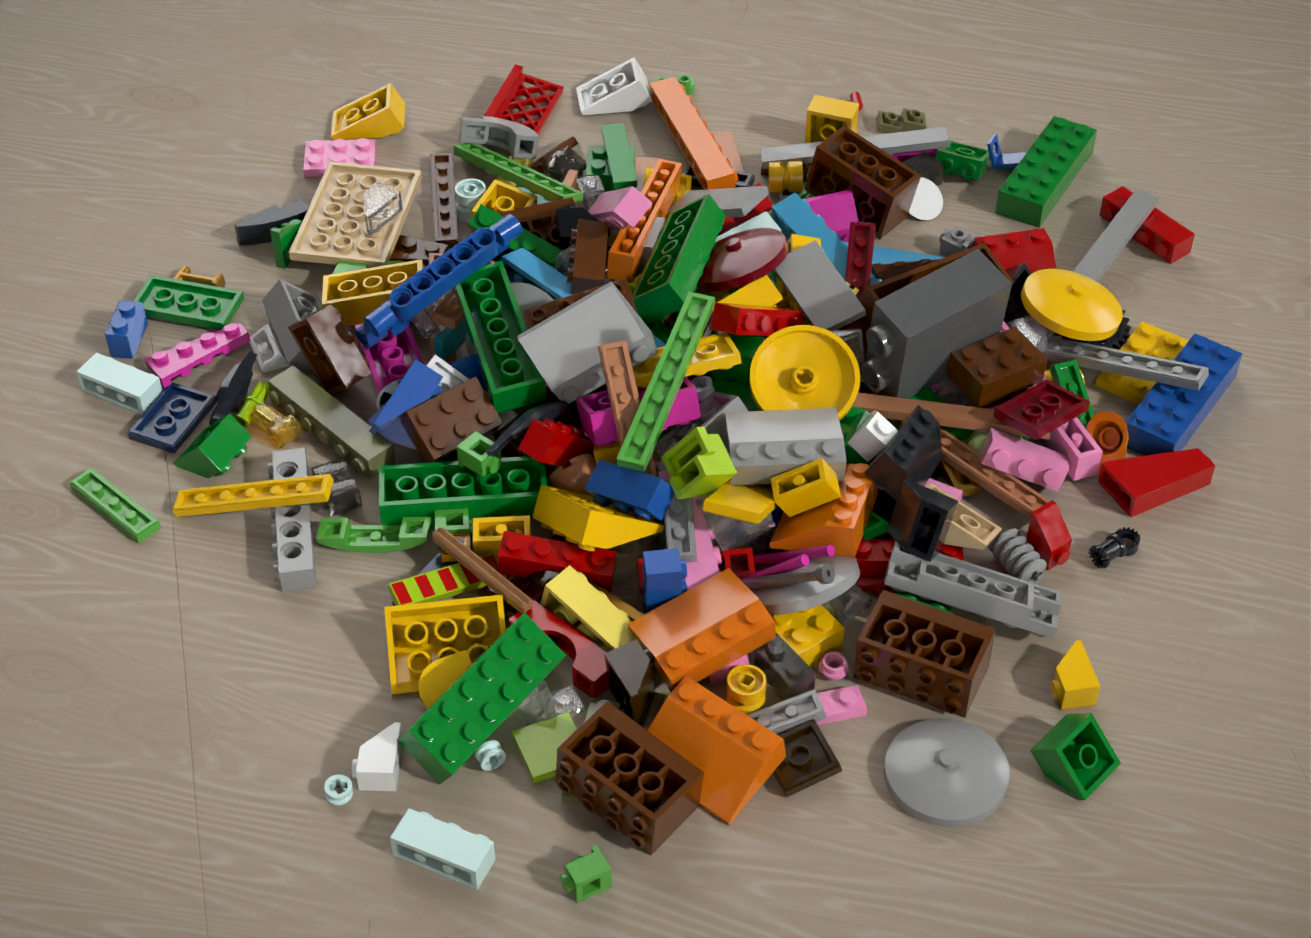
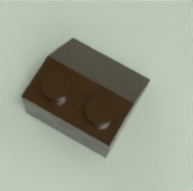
M637 639L605 653L604 657L610 691L617 702L621 703V708L625 715L643 727L655 697L653 683L656 682V677L651 668L654 660L648 648L643 649Z

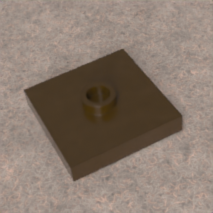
M814 719L778 735L784 739L786 757L773 774L786 798L842 772L839 761Z

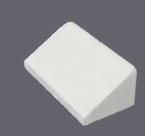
M266 324L250 337V345L253 352L257 354L256 359L263 373L289 366L284 352L279 346L276 333L269 324Z

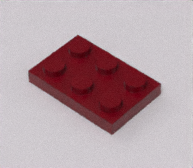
M1045 380L995 407L993 417L1002 421L1007 426L1024 433L1026 436L1037 440L1088 411L1090 401L1049 380Z

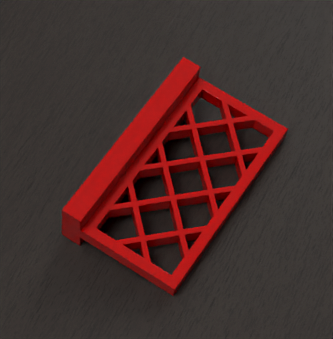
M515 64L484 116L516 122L515 119L524 118L526 122L519 124L529 127L539 135L561 97L564 87L522 73L523 66ZM523 83L532 84L533 87L526 88ZM550 90L556 93L547 95L545 91ZM537 92L540 94L539 97L534 98L530 95ZM522 95L526 97V99L519 101L516 98L517 96ZM543 102L547 104V106L540 108L537 105L538 103ZM531 105L533 107V109L526 111L523 108V106ZM517 108L519 112L510 113L508 109ZM530 116H539L540 119L533 121L530 118Z

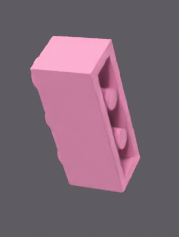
M992 427L980 449L982 464L1057 492L1070 469L1066 455Z

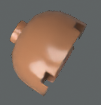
M590 453L576 456L569 460L572 465L566 469H563L562 466L558 467L547 480L549 487L591 495L584 489L597 465L596 460Z

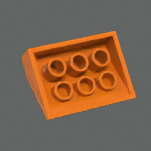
M864 463L846 465L844 481H838L840 498L791 517L783 512L770 541V548L796 550L833 545L835 549L834 555L855 557L863 536L864 527L867 526L870 512L873 510L878 496V485L864 473L869 466Z
M729 568L627 624L643 649L648 648L654 660L653 666L670 692L677 687L685 676H688L695 682H699L776 638L775 621L760 599Z
M685 676L666 698L648 729L651 734L704 772L699 805L728 825L733 822L786 757L784 739L688 676Z

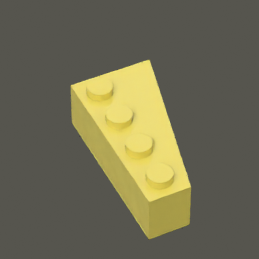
M570 565L545 585L540 605L548 607L562 621L569 622L583 636L590 637L604 651L609 652L635 640L627 625L632 622L629 616L623 610L615 607L602 591L594 588L581 572H577Z

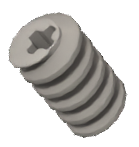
M1016 528L1010 529L997 535L989 544L988 549L999 560L1000 564L1005 567L1007 573L1012 577L1039 585L1044 578L1043 572L1047 566L1046 561L1040 559V554L1034 551L1031 544H1027L1028 541L1024 536H1021L1020 530Z

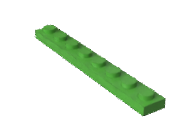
M476 143L453 145V154L462 158L463 161L471 162L477 168L486 169L490 174L498 175L505 181H511L517 187L526 188L532 194L543 196L547 201L573 197L575 204L583 202L582 192Z
M688 292L617 456V466L645 472L715 306V297Z

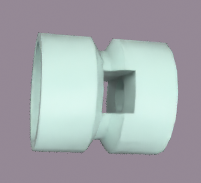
M465 179L455 186L457 217L466 224L472 219V209L486 192V185L478 179Z

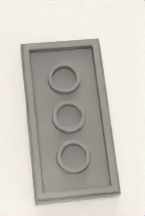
M767 186L688 191L669 208L665 218L667 220L670 212L707 194H710L724 212L725 218L744 217L769 192Z
M816 240L788 253L783 262L773 270L811 326L821 327L834 332L866 316L865 308Z

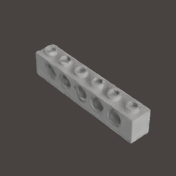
M305 448L272 452L273 463H268L270 479L277 480L309 476ZM311 504L270 508L272 519H276V522L271 523L272 538L277 539V543H272L273 558L278 560V564H273L275 581H280L282 592L317 588Z

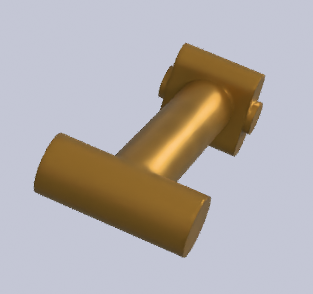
M183 266L173 278L222 288L225 286V279L221 273H218L215 278L190 274L191 269L188 266Z

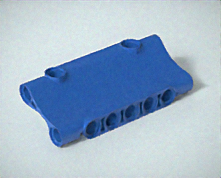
M509 213L491 227L476 230L395 288L389 296L390 299L364 317V324L355 330V335L365 348L370 349L388 336V330L394 335L403 332L409 325L410 318L414 317L482 266L490 264L492 259L510 247L509 242L523 233L519 221Z

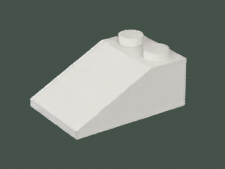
M634 57L576 88L582 115L629 112L645 107L652 101L647 77Z

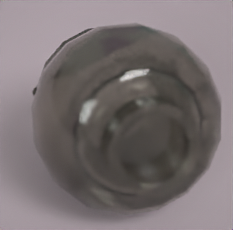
M564 146L550 154L544 165L547 172L546 176L563 183L570 169L578 171L577 184L581 180L583 170H586L587 166L582 157L568 146Z

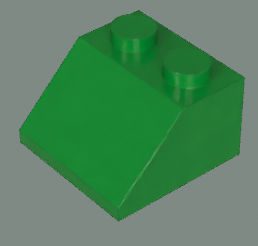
M229 413L204 428L173 463L176 467L208 479L216 474L222 476L232 467L230 461L234 457L238 458L247 450L248 447L245 444L252 436Z
M1092 713L1066 714L1030 750L1044 775L1080 800H1086L1121 764Z

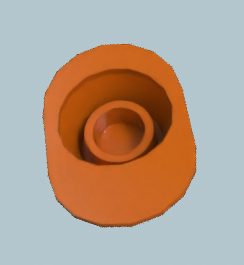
M1111 411L1097 413L1088 422L1086 430L1103 451L1097 475H1100L1102 463L1125 459L1129 436L1127 425L1120 415Z

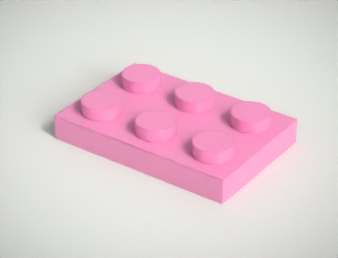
M375 139L306 141L304 177L323 176L329 162L375 166Z

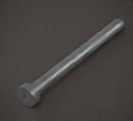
M822 563L816 569L740 580L750 590L818 581L824 585L831 584L834 581L835 571L830 563Z

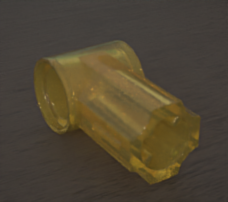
M262 402L257 404L250 414L251 422L266 432L272 444L279 449L303 434L302 427L294 416L287 415L285 417L269 404H263Z

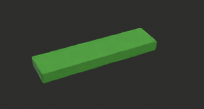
M90 468L69 482L73 491L138 543L161 528L160 522L94 469Z

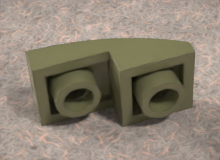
M903 108L901 115L893 112L879 111L876 117L877 131L897 133L926 129L925 113L915 109Z

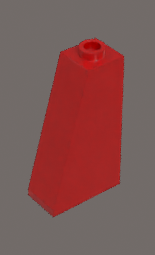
M1199 448L1106 461L1102 463L1098 483L1130 517H1133L1210 485L1215 464Z

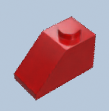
M1053 500L1031 512L1026 538L1027 544H1031L1034 551L1040 554V559L1046 561V570H1050L1056 565H1062L1068 560L1072 543L1071 535L1057 504Z

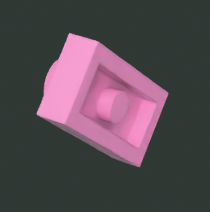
M858 685L817 693L827 717L816 722L817 725L866 716L867 707Z

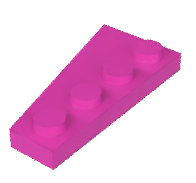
M232 323L213 333H204L195 340L181 342L169 350L155 352L144 360L148 370L159 377L161 385L165 388L172 384V378L178 375L184 378L191 374L190 369L198 364L205 366L213 362L214 355H226L251 341L249 332L240 323Z

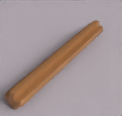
M439 527L436 531H433V541L498 595H502L503 599L520 613H526L532 608V599L446 529Z

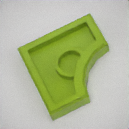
M569 712L512 731L513 741L533 784L556 776L557 748L577 730Z

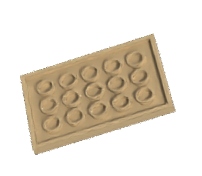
M329 162L290 248V260L337 265L338 261L366 263L368 268L378 267L388 262L422 180L421 170Z

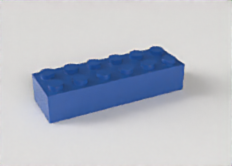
M1194 333L1173 361L1207 367L1209 369L1207 379L1199 391L1156 382L1125 422L1129 436L1127 448L1144 456L1181 451L1237 376L1243 353Z

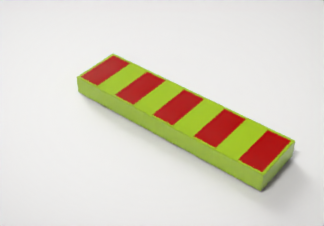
M494 553L480 557L498 572V560ZM457 563L389 583L388 590L397 606L435 602L484 587L486 584L462 564Z

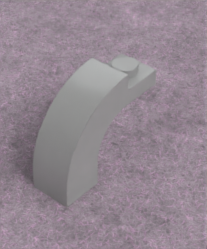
M482 116L481 119L461 117L460 142L494 145L508 150L514 158L536 159L539 136L529 127L495 117Z

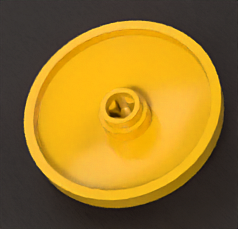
M1063 269L1036 271L1028 276L1021 291V300L1028 313L1046 328L1065 337L1083 341L1107 339L1114 335L1122 321V308L1115 296L1098 282L1076 272Z
M796 325L773 333L759 346L752 359L749 384L754 402L760 411L836 408L840 421L850 411L856 400L860 386V370L854 353L836 334L817 326Z

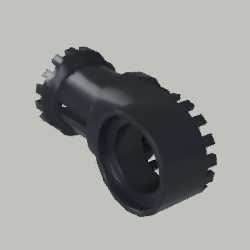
M1130 527L1118 529L1115 533L1109 534L1100 545L1090 547L1088 554H1090V558H1093L1091 561H1095L1094 565H1098V568L1105 569L1109 566L1110 561L1116 557L1134 555L1138 551L1140 534L1137 531L1135 532L1133 528L1130 530ZM1123 538L1132 540L1134 544L1130 546L1125 545Z

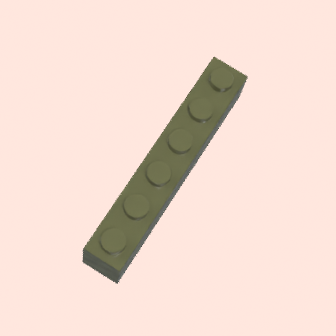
M291 366L268 380L269 398L272 403L283 408L290 418L298 420L306 431L312 432L319 437L325 446L329 445L341 459H346L350 462L357 472L363 473L369 479H373L379 475V466L396 464L394 444L386 440L378 432L375 434L370 433V425L295 366Z

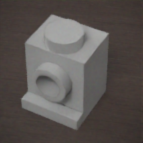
M957 227L950 231L944 230L939 238L941 243L939 254L948 257L972 248L974 238L980 237V234L975 233L971 235Z

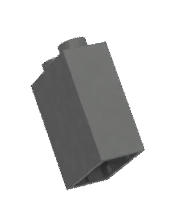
M977 249L874 302L871 327L866 332L868 343L866 359L861 365L862 377L867 386L874 392L882 390L887 396L908 399L946 379L951 352L1001 332L1012 283Z

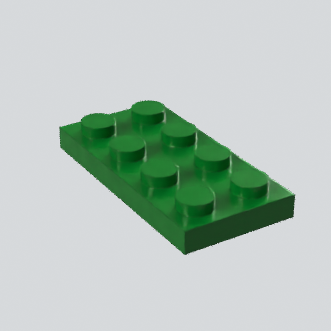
M150 275L133 301L143 303L146 317L221 330L232 320L244 300L243 291Z

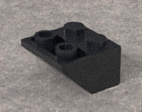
M905 479L887 531L904 551L931 562L941 552L959 501L909 479Z

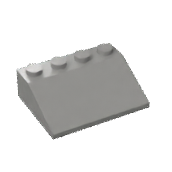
M612 281L517 336L551 391L560 401H565L567 404L606 383L598 352L599 345L626 340L632 368L658 354L651 330Z
M836 408L725 412L727 450L737 471V474L730 479V485L771 484L772 477L823 458L835 471L838 481H844L846 453Z

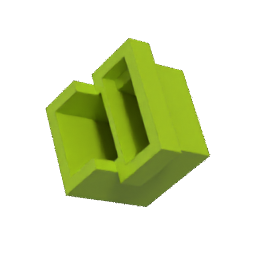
M705 427L694 428L661 457L670 475L668 480L677 499L709 497L737 474L719 434H707Z

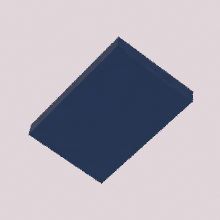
M171 382L172 384L161 392L127 433L130 440L175 454L217 401L214 399L215 395Z

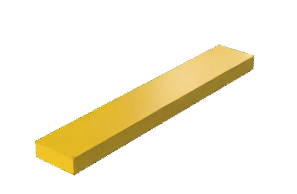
M330 474L183 489L178 491L172 512L176 517L328 502L334 480Z

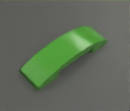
M403 517L401 525H350L349 518H321L316 541L331 548L350 552L388 553L406 550L427 542L431 517Z

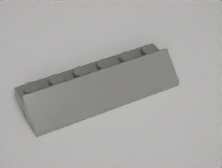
M896 541L894 542L883 579L884 584L890 586L893 590L899 592L907 591L918 595L923 600H935L946 604L954 610L963 609L974 613L982 619L991 618L1002 622L1007 627H1019L1030 631L1035 636H1047L1054 639L1058 629V614L1062 606V592L940 553L929 562L904 551Z

